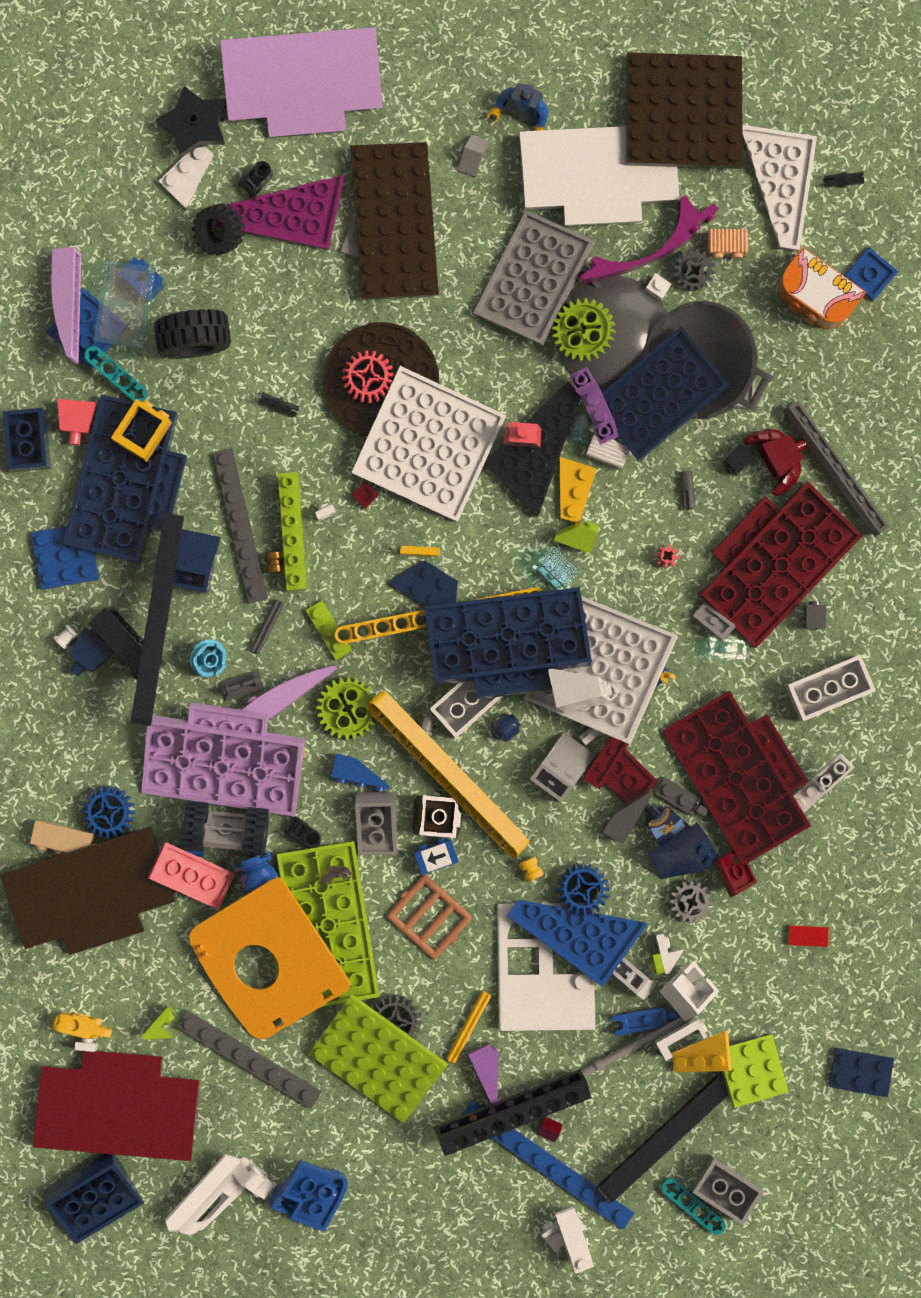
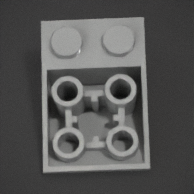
M563 732L529 779L562 803L595 754Z

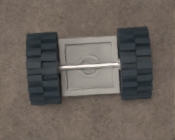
M187 801L182 826V850L203 852L204 847L243 850V856H260V858H264L269 826V809L248 807L246 815L208 811L209 806L206 802Z

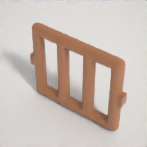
M425 874L408 891H405L400 896L402 898L387 914V919L433 960L437 959L450 943H454L458 939L457 935L472 920L471 914ZM424 884L427 885L433 893L404 924L396 915ZM440 897L448 904L447 907L419 937L411 928ZM453 911L457 912L462 919L433 950L425 942Z

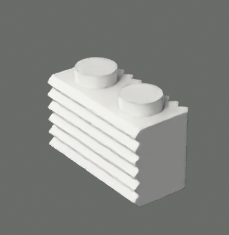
M594 433L586 457L622 470L629 449L619 438L616 441L611 440L600 445Z

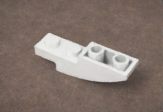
M841 753L816 772L794 794L804 813L855 768Z

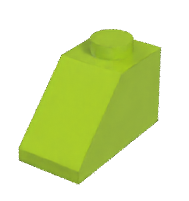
M581 520L558 530L554 541L591 554L600 527L595 522Z

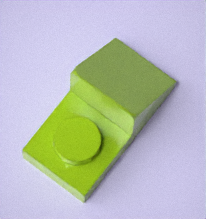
M169 1005L142 1035V1038L144 1040L172 1038L174 1035L163 1024L167 1026L174 1019L172 1014L175 1010Z

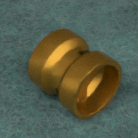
M284 552L265 553V560L268 563L266 573L285 572V565L282 564Z

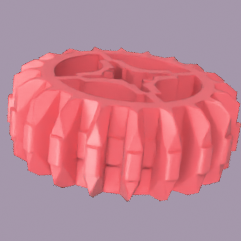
M365 350V356L362 357L361 353L358 352L357 360L354 356H351L350 358L353 363H345L349 369L342 370L344 374H347V376L342 377V381H348L343 385L344 388H350L347 391L348 395L355 392L354 400L361 396V403H364L365 398H368V403L370 404L372 403V397H375L376 402H379V394L383 398L386 397L383 391H389L390 387L387 385H391L393 382L389 378H393L395 375L394 373H388L393 370L392 365L386 366L389 363L388 359L382 361V354L375 358L376 351H373L372 355L369 356L368 350ZM369 362L364 370L355 371L360 364ZM374 364L382 368L384 378L374 373ZM370 371L371 377L374 376V378H369L366 384L365 377L362 376H367ZM352 376L357 377V379L363 382L362 391L353 384ZM382 383L378 389L368 392L372 384Z

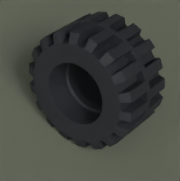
M224 203L214 204L202 209L196 214L197 218L193 219L192 222L195 224L192 227V231L195 234L192 236L193 239L198 241L196 245L198 247L202 246L201 250L203 252L208 251L209 255L216 254V256L236 249L238 244H241L243 241L241 237L245 236V232L242 231L245 228V223H241V220H243L242 215L238 216L239 211L237 209L232 210V206H225ZM213 219L219 220L225 227L226 234L223 240L217 238L212 231Z

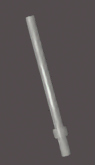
M679 1017L603 1059L600 1057L594 1061V1064L581 1071L585 1077L597 1070L600 1072L610 1063L687 1023L688 1020L685 1022L682 1017Z

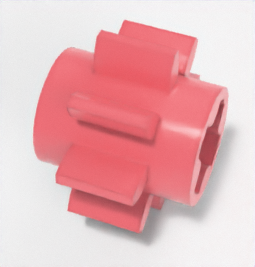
M670 544L667 545L666 549L660 546L659 550L661 553L655 554L656 557H659L657 565L663 563L664 569L668 567V564L674 567L675 563L673 560L680 558L675 556L677 548L674 550L670 549ZM663 552H665L666 554H668L669 552L671 553V561H669L668 559H663Z

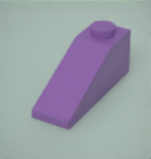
M489 1042L468 1052V1055L491 1104L497 1102L498 1097L497 1057L500 1055L496 1046H491Z

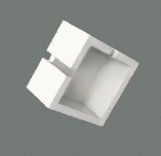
M694 961L682 967L671 978L672 980L660 990V993L685 1022L699 1015L719 992L708 978L695 985L692 984L705 975Z

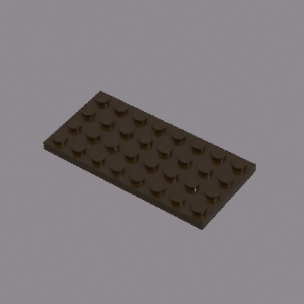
M427 142L350 145L361 300L438 296Z

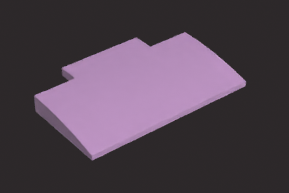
M376 27L220 40L228 121L267 117L269 137L346 131L344 111L383 108Z
M191 702L188 720L152 716L151 726H147L141 793L248 809V807L269 809V813L295 817L305 738L268 733V714Z

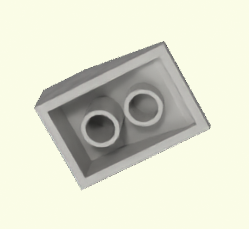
M357 792L355 812L358 855H397L396 792Z

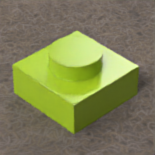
M659 952L652 953V959H649L651 970H655L657 975L665 973L661 954Z

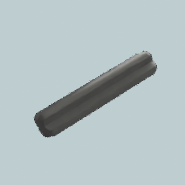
M274 600L250 648L251 651L257 654L261 653L284 607L283 602Z

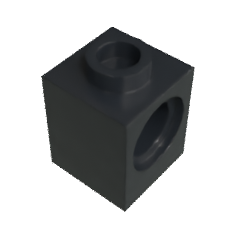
M740 443L724 460V468L731 475L734 473L738 475L755 456Z

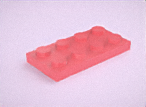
M164 842L148 878L219 910L235 873Z

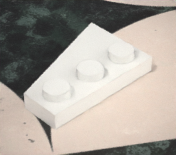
M206 146L195 148L182 157L159 180V183L185 209H187L193 194L196 192L202 177L214 157L213 153Z

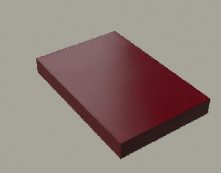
M625 749L604 783L626 804L649 788L651 789L658 780Z

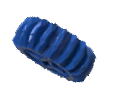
M111 785L107 786L106 792L103 786L99 787L100 794L93 790L92 793L95 797L93 798L88 795L86 798L91 802L83 803L84 806L88 807V810H82L83 814L88 813V817H84L83 821H90L86 827L94 826L91 832L93 834L99 830L98 837H102L104 832H106L107 839L111 837V832L114 837L118 836V831L124 834L123 826L129 829L131 826L127 821H134V818L129 817V814H135L136 812L135 810H129V807L135 805L134 803H127L131 796L124 798L125 790L118 794L119 787H115L112 792ZM107 795L117 798L122 805L113 806L110 800H108ZM101 798L102 808L99 812L93 814L94 806ZM106 807H108V809H117L116 811H113L111 817L105 814L100 815L101 813H104ZM124 810L123 819L116 826L115 816L118 812ZM104 818L107 824L110 825V828L102 827L95 819Z
M581 863L579 870L577 865L574 864L573 872L567 868L568 876L563 873L561 874V878L565 881L559 880L557 883L563 886V888H557L556 890L558 893H563V895L558 896V900L565 899L561 906L565 907L568 904V912L572 908L576 909L575 916L578 915L579 910L582 911V917L586 916V910L589 911L590 915H593L592 908L599 912L600 907L598 904L601 906L606 904L602 898H609V895L604 894V892L610 891L609 887L603 886L608 883V880H601L605 874L601 873L598 876V867L595 868L594 872L591 871L592 864H589L588 868L584 869V863ZM581 874L592 877L596 882L586 883ZM575 876L577 887L567 892V884ZM580 884L589 888L586 891V897L585 894L583 895L582 892L580 894L578 891ZM599 888V896L591 904L589 893ZM570 897L582 898L585 905L574 903Z

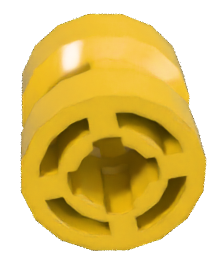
M536 856L518 864L520 870L524 871L526 882L532 881L544 874L542 869L537 866Z

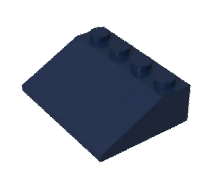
M103 1154L43 1190L46 1207L76 1244L144 1204L122 1163L116 1155Z

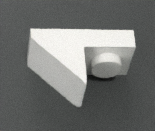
M663 933L655 934L658 950L661 954L665 974H669L684 949L668 951L667 948H671L668 936L664 937Z

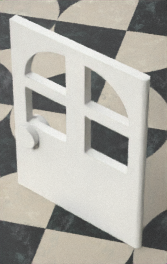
M540 903L550 906L562 907V903ZM497 904L499 1031L595 1030L594 981L585 974H553V950L538 939H507L508 931L514 922L507 915L515 904ZM507 947H539V974L508 975Z

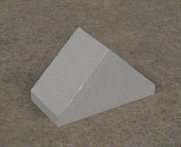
M471 135L464 147L458 171L476 177L489 141Z

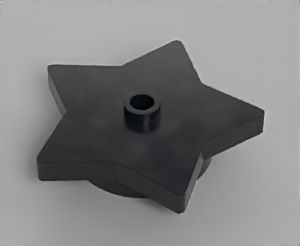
M183 87L176 108L157 118L156 122L158 126L175 136L178 152L181 157H184L198 147H204L208 144H225L219 122L226 109L227 102L226 99H201L188 88Z

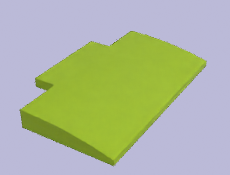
M354 841L277 854L280 878L286 883L350 981V988L347 992L321 1007L345 1003L351 994L360 1000L380 997ZM273 955L276 974H278V962L275 956ZM327 989L321 994L324 998L330 996L332 992L330 991V989Z

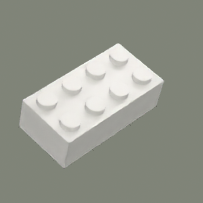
M861 655L854 656L785 685L800 722L876 691Z
M474 681L460 682L434 704L430 710L452 735L457 738L503 696L477 699Z

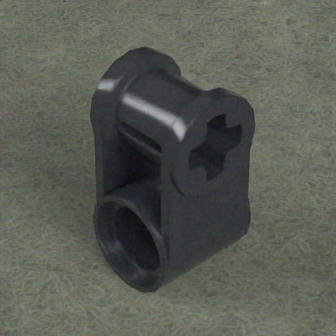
M266 161L257 162L239 180L237 186L239 188L242 187L248 192L251 199L255 198L272 178L273 171L271 166ZM267 168L268 173L261 176L259 175V170Z
M297 816L293 817V822L284 831L293 839L300 841L310 848L317 847L322 842L321 833ZM311 833L316 834L318 837V841L315 844H310L308 841V836Z

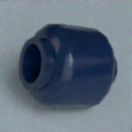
M504 713L492 722L493 730L491 733L497 741L501 739L503 742H508L519 734V727L521 725L513 714Z

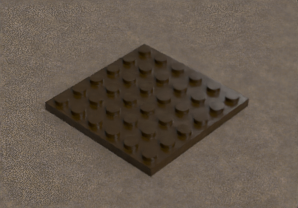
M627 52L626 165L742 169V56Z

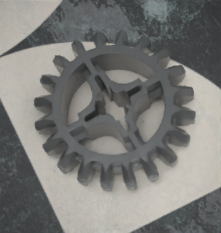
M396 994L395 1000H392L391 995H388V1002L381 998L382 1006L375 1003L374 1007L378 1010L376 1012L379 1014L387 1007L393 1006L392 1015L384 1018L389 1021L390 1019L393 1020L395 1012H397L396 1017L401 1021L397 1027L411 1025L407 1034L413 1039L417 1038L413 1031L420 1032L421 1029L416 1027V1025H421L422 1021L416 1020V1018L421 1017V1013H414L418 1006L410 1007L413 1000L405 1003L406 996H403L402 1001H399V995ZM399 1006L409 1012L411 1019L404 1018L399 1014Z

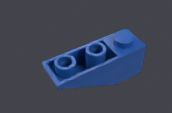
M336 754L331 777L335 778V782L346 784L347 780L355 782L354 786L363 788L368 784L374 786L373 790L385 792V788H390V785L357 758Z

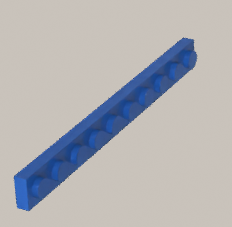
M472 1099L462 1115L480 1109L483 1106ZM516 1129L493 1137L498 1143L624 1230L634 1215L632 1210L617 1200L609 1204L596 1190V1185Z

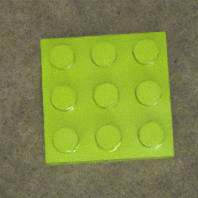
M772 1034L729 1046L732 1070L722 1071L732 1108L789 1092Z

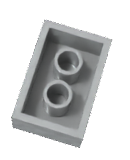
M712 1155L690 1188L695 1195L741 1225H744L764 1193L760 1186Z

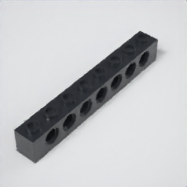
M581 1069L433 1128L445 1157L520 1126L527 1125L540 1118L565 1110L592 1097L587 1080Z

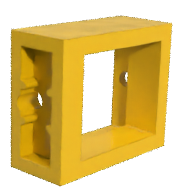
M136 399L111 439L147 462L172 422L168 419L169 415L164 411L159 410L157 412L152 409L153 405L143 399L141 402ZM139 408L162 421L144 449L122 436Z

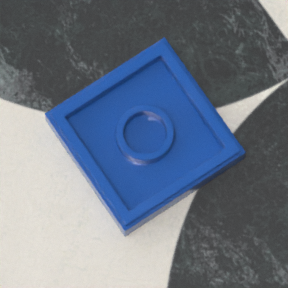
M868 247L844 276L866 291L865 296L873 302L898 271Z

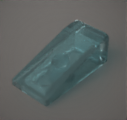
M707 637L705 641V657L746 660L747 640L726 638L722 642L718 638ZM737 644L742 648L741 653L736 655Z

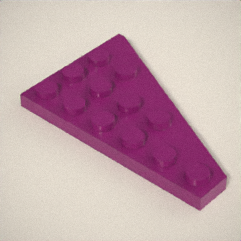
M339 175L331 179L299 185L296 188L280 190L273 194L269 193L253 199L241 200L234 204H226L225 206H232V210L237 209L239 211L238 216L242 215L243 220H241V223H245V228L242 231L245 233L329 250L345 176ZM216 219L215 226L225 229L224 225Z

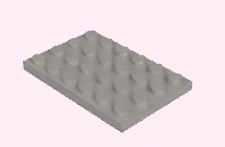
M525 210L473 312L474 315L543 346L555 323L554 319H557L558 312L561 311L595 241Z

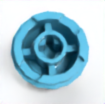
M208 639L197 642L190 650L191 668L202 677L219 675L227 665L225 663L227 658L225 648L216 640Z

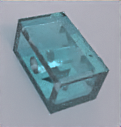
M554 546L532 566L556 590L566 589L581 573L577 566L568 561L562 551Z

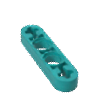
M92 346L86 350L85 358L88 363L132 401L135 402L136 400L134 398L135 393L132 390L128 393L126 390L131 387L133 382L137 384L134 386L136 390H143L142 395L144 397L137 399L142 402L143 399L147 398V390L100 348ZM96 350L98 351L97 356L101 360L103 356L107 359L101 363L100 367H97L96 364L99 362L96 359H89V351L94 352ZM105 363H112L114 365V371L111 374L103 371ZM124 375L129 378V384L126 387L118 384L120 376Z
M669 1177L663 1180L661 1188L667 1197L711 1233L719 1235L724 1232L726 1224L721 1216L676 1179ZM667 1183H675L674 1188L679 1192L676 1199L674 1198L675 1192L672 1190L666 1191ZM684 1194L691 1196V1202L687 1205H683L680 1202V1198ZM699 1207H704L707 1211L706 1215L702 1218L697 1217L695 1214L696 1209ZM711 1213L713 1214V1216H711V1219L713 1221H721L720 1229H712V1223L710 1221H707Z

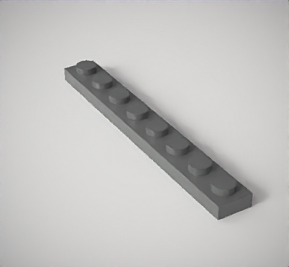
M799 401L785 409L784 413L787 415L788 420L795 426L799 435L808 444L812 453L816 455L822 467L829 473L833 482L842 491L845 499L855 509L856 514L865 523L867 529L874 537L889 527Z
M233 449L214 452L248 602L251 604L267 600L268 596Z
M189 1010L186 1011L177 1026L178 1029L312 1109L322 1092Z

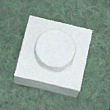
M655 273L644 291L658 301H661L671 283Z
M328 503L318 507V511L315 512L319 521L337 514L333 504L329 506Z
M81 1038V1041L75 1042V1050L97 1051L98 1042H93V1038L90 1040Z

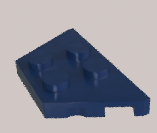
M423 561L389 583L423 606L456 602L458 581L427 561Z

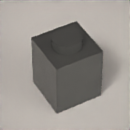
M809 601V605L804 606V629H826V605H821L820 601Z

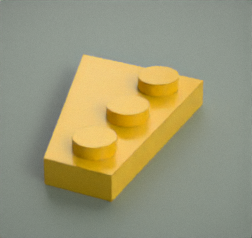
M560 457V519L573 523L581 520L597 468Z
M728 1030L673 1052L674 1073L732 1070Z

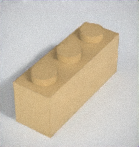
M36 820L30 844L35 845V849L46 851L47 848L54 849V853L62 854L93 844L95 834L89 831Z

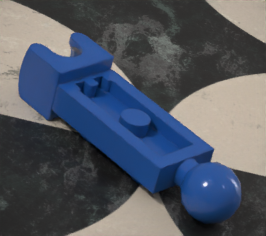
M665 1007L611 1015L613 1021L622 1022V1026L614 1030L615 1036L658 1029L668 1024L667 1020L672 1022L681 1017L674 1008H671L666 1013Z

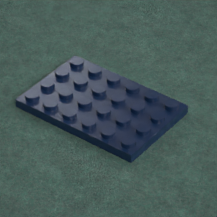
M681 326L602 392L615 421L618 437L637 461L640 462L728 389L730 385Z

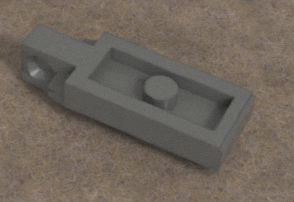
M666 777L663 778L655 792L656 795L688 814L694 815L697 812L705 816L708 812L707 808L700 805L702 800L698 796Z

